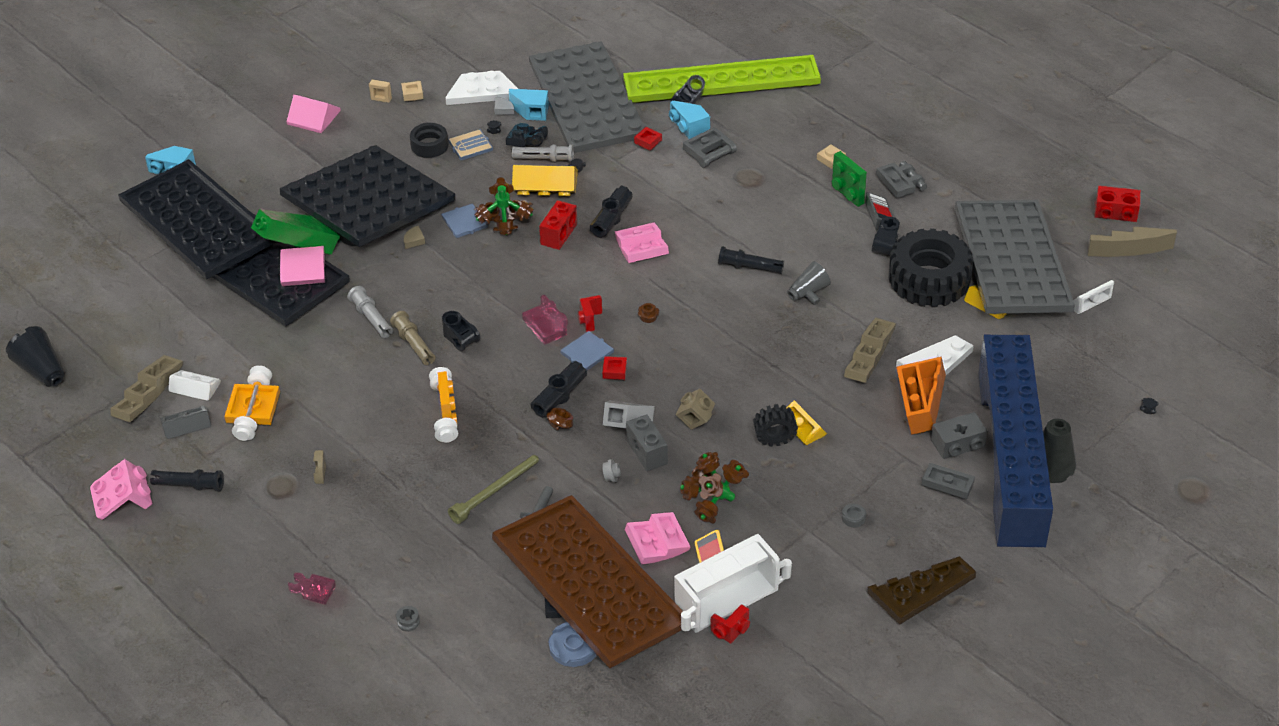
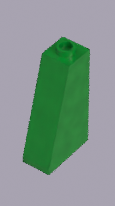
M263 209L258 210L251 227L266 239L302 248L324 246V253L326 254L333 253L340 237L313 216Z

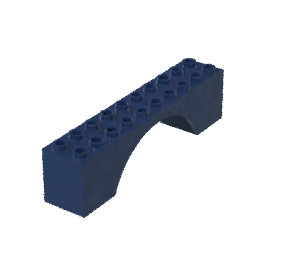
M984 334L978 375L982 406H989L993 429V515L997 547L1046 548L1053 514V503L1030 335Z

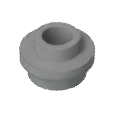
M613 459L603 463V474L606 481L614 483L621 476L619 463H615Z

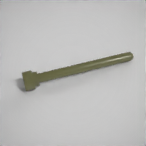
M530 456L467 502L455 503L448 508V514L452 521L456 524L465 521L470 514V510L537 464L539 461L538 456Z

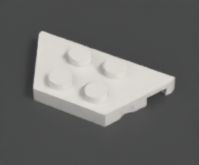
M501 71L461 74L446 96V105L495 101V97L509 100V89L518 88Z

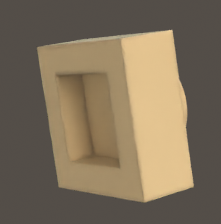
M371 80L369 83L371 100L389 103L392 99L390 82Z
M421 81L401 83L404 101L423 99Z
M829 145L817 153V160L832 169L834 153L841 150L833 145Z

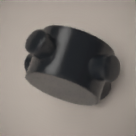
M493 120L487 123L488 133L497 134L501 132V122Z
M576 158L571 160V164L568 166H575L578 172H581L586 163Z
M1152 398L1142 399L1143 404L1140 410L1146 414H1155L1157 412L1156 406L1159 405L1158 401Z

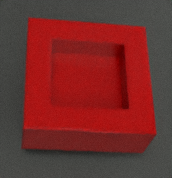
M645 127L634 137L635 144L648 150L653 149L662 141V134L648 127Z
M605 356L602 372L603 379L625 380L627 357Z

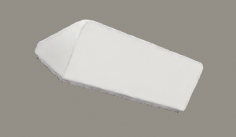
M1111 280L1074 299V312L1080 314L1110 299L1114 281Z
M180 370L170 375L169 391L202 400H209L220 385L221 380Z

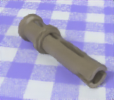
M396 312L390 319L392 327L397 328L400 338L408 341L424 365H429L426 359L432 364L436 357L417 333L418 328L416 324L409 320L407 312Z

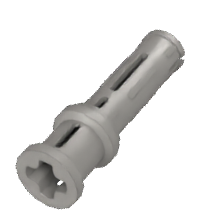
M556 144L550 147L513 146L512 158L550 159L552 162L560 160L571 163V160L574 159V146H557Z
M363 286L353 287L347 295L349 301L355 303L356 310L368 318L382 338H388L390 335L386 330L392 334L393 328L375 308V301L372 297L367 296Z

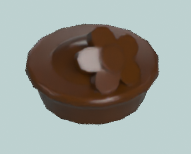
M553 408L546 415L548 422L555 430H558L559 427L571 428L573 426V415L565 409Z

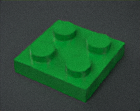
M841 151L834 153L832 186L857 207L863 205L865 201L867 172Z

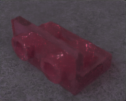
M546 295L540 296L541 305L523 312L522 319L545 345L567 335L566 325H568V320L564 313L559 312L552 300L550 301Z

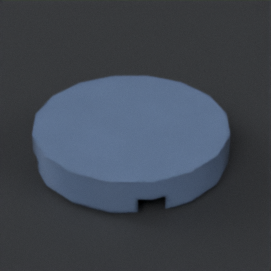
M568 622L557 626L552 631L551 637H549L550 655L556 662L564 666H583L591 662L597 655Z

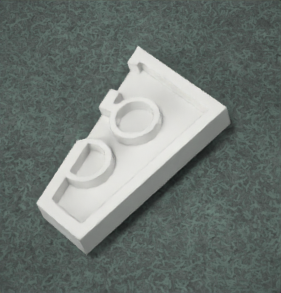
M955 335L898 359L896 367L942 356L947 375L973 352V345Z

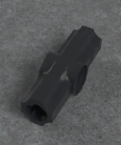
M621 185L615 189L610 198L602 201V209L590 224V231L596 237L602 238L606 236L612 226L621 221V213L633 197L628 187Z
M577 361L571 362L560 374L552 375L549 378V385L531 402V409L534 410L536 415L543 418L558 404L566 403L569 400L570 392L587 376V370L583 367L582 363Z

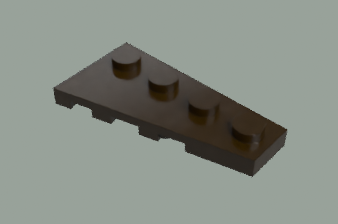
M959 556L931 565V569L925 571L916 570L910 572V576L897 579V577L889 579L886 584L880 586L876 584L868 586L867 593L900 625L975 579L976 571Z

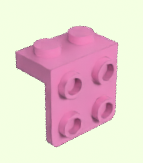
M124 459L91 485L90 490L97 518L103 520L128 500L144 509L152 505L151 491L146 480L147 475L142 467L135 466Z

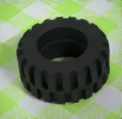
M930 228V230L918 229L917 232L911 231L906 234V237L903 235L892 247L888 277L891 287L902 299L906 298L909 303H918L919 306L931 305V307H938V305H949L951 301L954 303L964 296L970 287L973 268L971 249L967 247L968 245L963 240H959L957 235H950L945 230L936 231V229ZM921 266H934L940 269H926Z

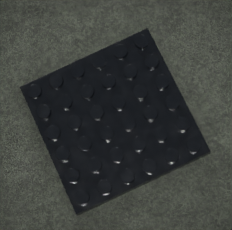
M377 145L370 146L368 149L339 160L337 163L324 167L280 188V195L358 247L455 201L454 192Z

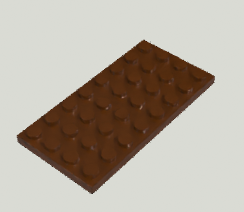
M572 495L492 533V540L609 669L682 630L681 613L683 610Z

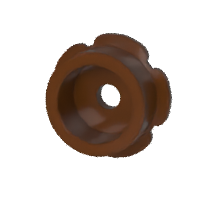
M645 303L638 308V316L645 323L654 322L659 315V309L654 304Z

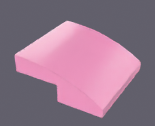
M655 223L615 231L619 247L628 263L669 254L668 245L661 238V230Z
M324 246L282 249L280 253L281 285L324 283Z
M673 512L651 514L649 521L626 524L625 531L641 565L673 558L690 550V545Z

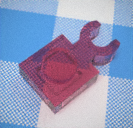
M294 573V580L299 583H288L291 593H302L303 599L321 604L327 603L336 587L335 580L312 574L307 579L301 573Z

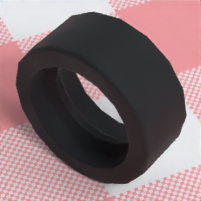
M423 123L414 127L410 132L411 149L413 153L423 158H432L443 154L449 145L446 128L437 123ZM425 138L438 139L430 143L421 142Z

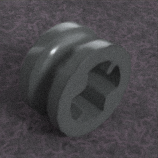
M404 606L397 611V624L401 630L413 631L419 626V613L415 607ZM410 616L411 620L406 621L405 617Z

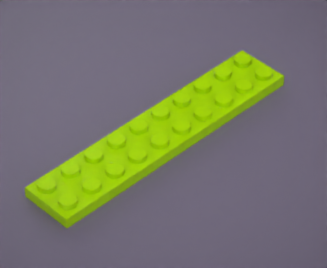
M814 55L623 73L628 100H632L635 103L672 99L674 94L693 75H699L705 81L704 92L701 96L821 84V77ZM698 83L691 84V87L695 90L701 88Z

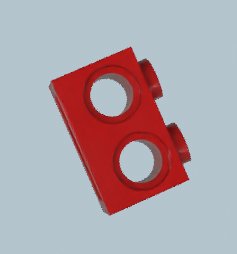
M1098 186L1094 218L1137 222L1141 190Z
M556 201L539 225L541 245L558 250L561 249L577 226L576 205Z

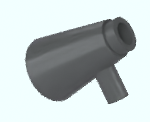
M813 261L791 285L790 289L787 290V294L793 301L806 296L816 305L820 298L814 292L831 284L829 275L819 263Z

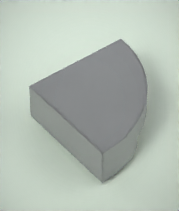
M495 97V115L514 114V106L509 100Z

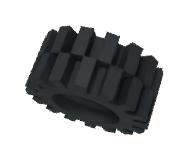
M774 404V408H771L769 405L766 406L767 410L762 408L759 410L760 414L756 413L753 425L756 437L759 442L762 441L763 445L768 443L770 447H773V444L776 443V446H781V442L787 444V439L793 440V435L797 434L798 427L794 412L789 407L786 409V405H782L780 408L778 404Z

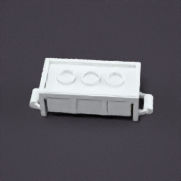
M756 534L675 575V603L683 610L681 613V629L683 631L692 629L695 633L711 625V616L714 613L722 618H726L741 604L747 607L778 590V585L791 577V560L783 559L780 561L778 555L759 534Z

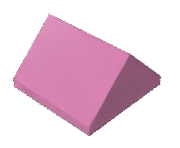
M293 95L287 125L322 134L341 110L340 107L325 102Z

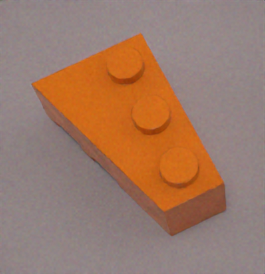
M942 356L897 366L911 435L932 430V425L936 423L946 376Z

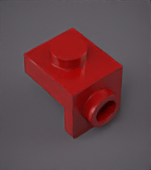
M600 295L581 298L580 311H578L579 323L584 324L586 332L595 331L594 315L602 314V298Z
M742 604L727 620L715 613L711 616V632L717 638L724 639L730 644L740 634H744L750 626L749 608Z

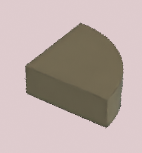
M415 226L406 232L404 236L405 249L425 244V238L419 226Z
M315 450L313 462L316 465L314 482L316 484H324L326 472L324 451Z

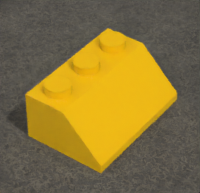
M513 165L512 185L517 195L527 196L530 195V192H538V196H550V192H558V196H570L571 193H576L578 170L575 166Z

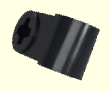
M699 75L691 76L682 88L674 94L671 101L695 104L704 92V79ZM698 83L701 88L695 90L691 87V84Z
M888 216L881 220L874 237L872 252L890 256L892 247L898 240L897 232L900 225L898 219Z
M448 311L443 314V335L457 350L463 351L472 342L477 343L480 341V334L477 328L470 324L459 312Z

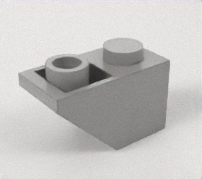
M609 400L605 402L603 425L626 428V421L646 414L653 422L655 406Z

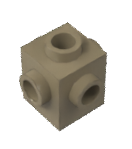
M701 389L692 393L687 392L680 400L681 405L676 416L692 430L707 423L712 416L711 412L715 403Z

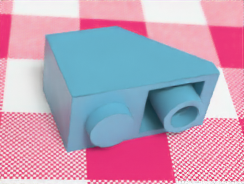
M509 89V101L513 104L514 110L526 120L546 121L549 108L548 90Z
M679 101L670 102L669 117L671 121L675 122L680 131L689 139L710 129V116L701 105Z
M172 146L145 156L148 171L154 174H160L188 159L196 165L193 150L178 146Z

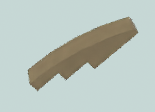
M1133 227L1132 232L1112 231L1111 236L1090 235L1088 256H1135L1173 249L1177 230Z
M875 318L862 334L861 343L854 351L853 359L846 367L844 377L863 383L867 382L889 343L896 323Z
M163 355L138 373V381L124 390V399L111 407V416L127 422L135 419L169 385L170 375L180 370L183 361Z

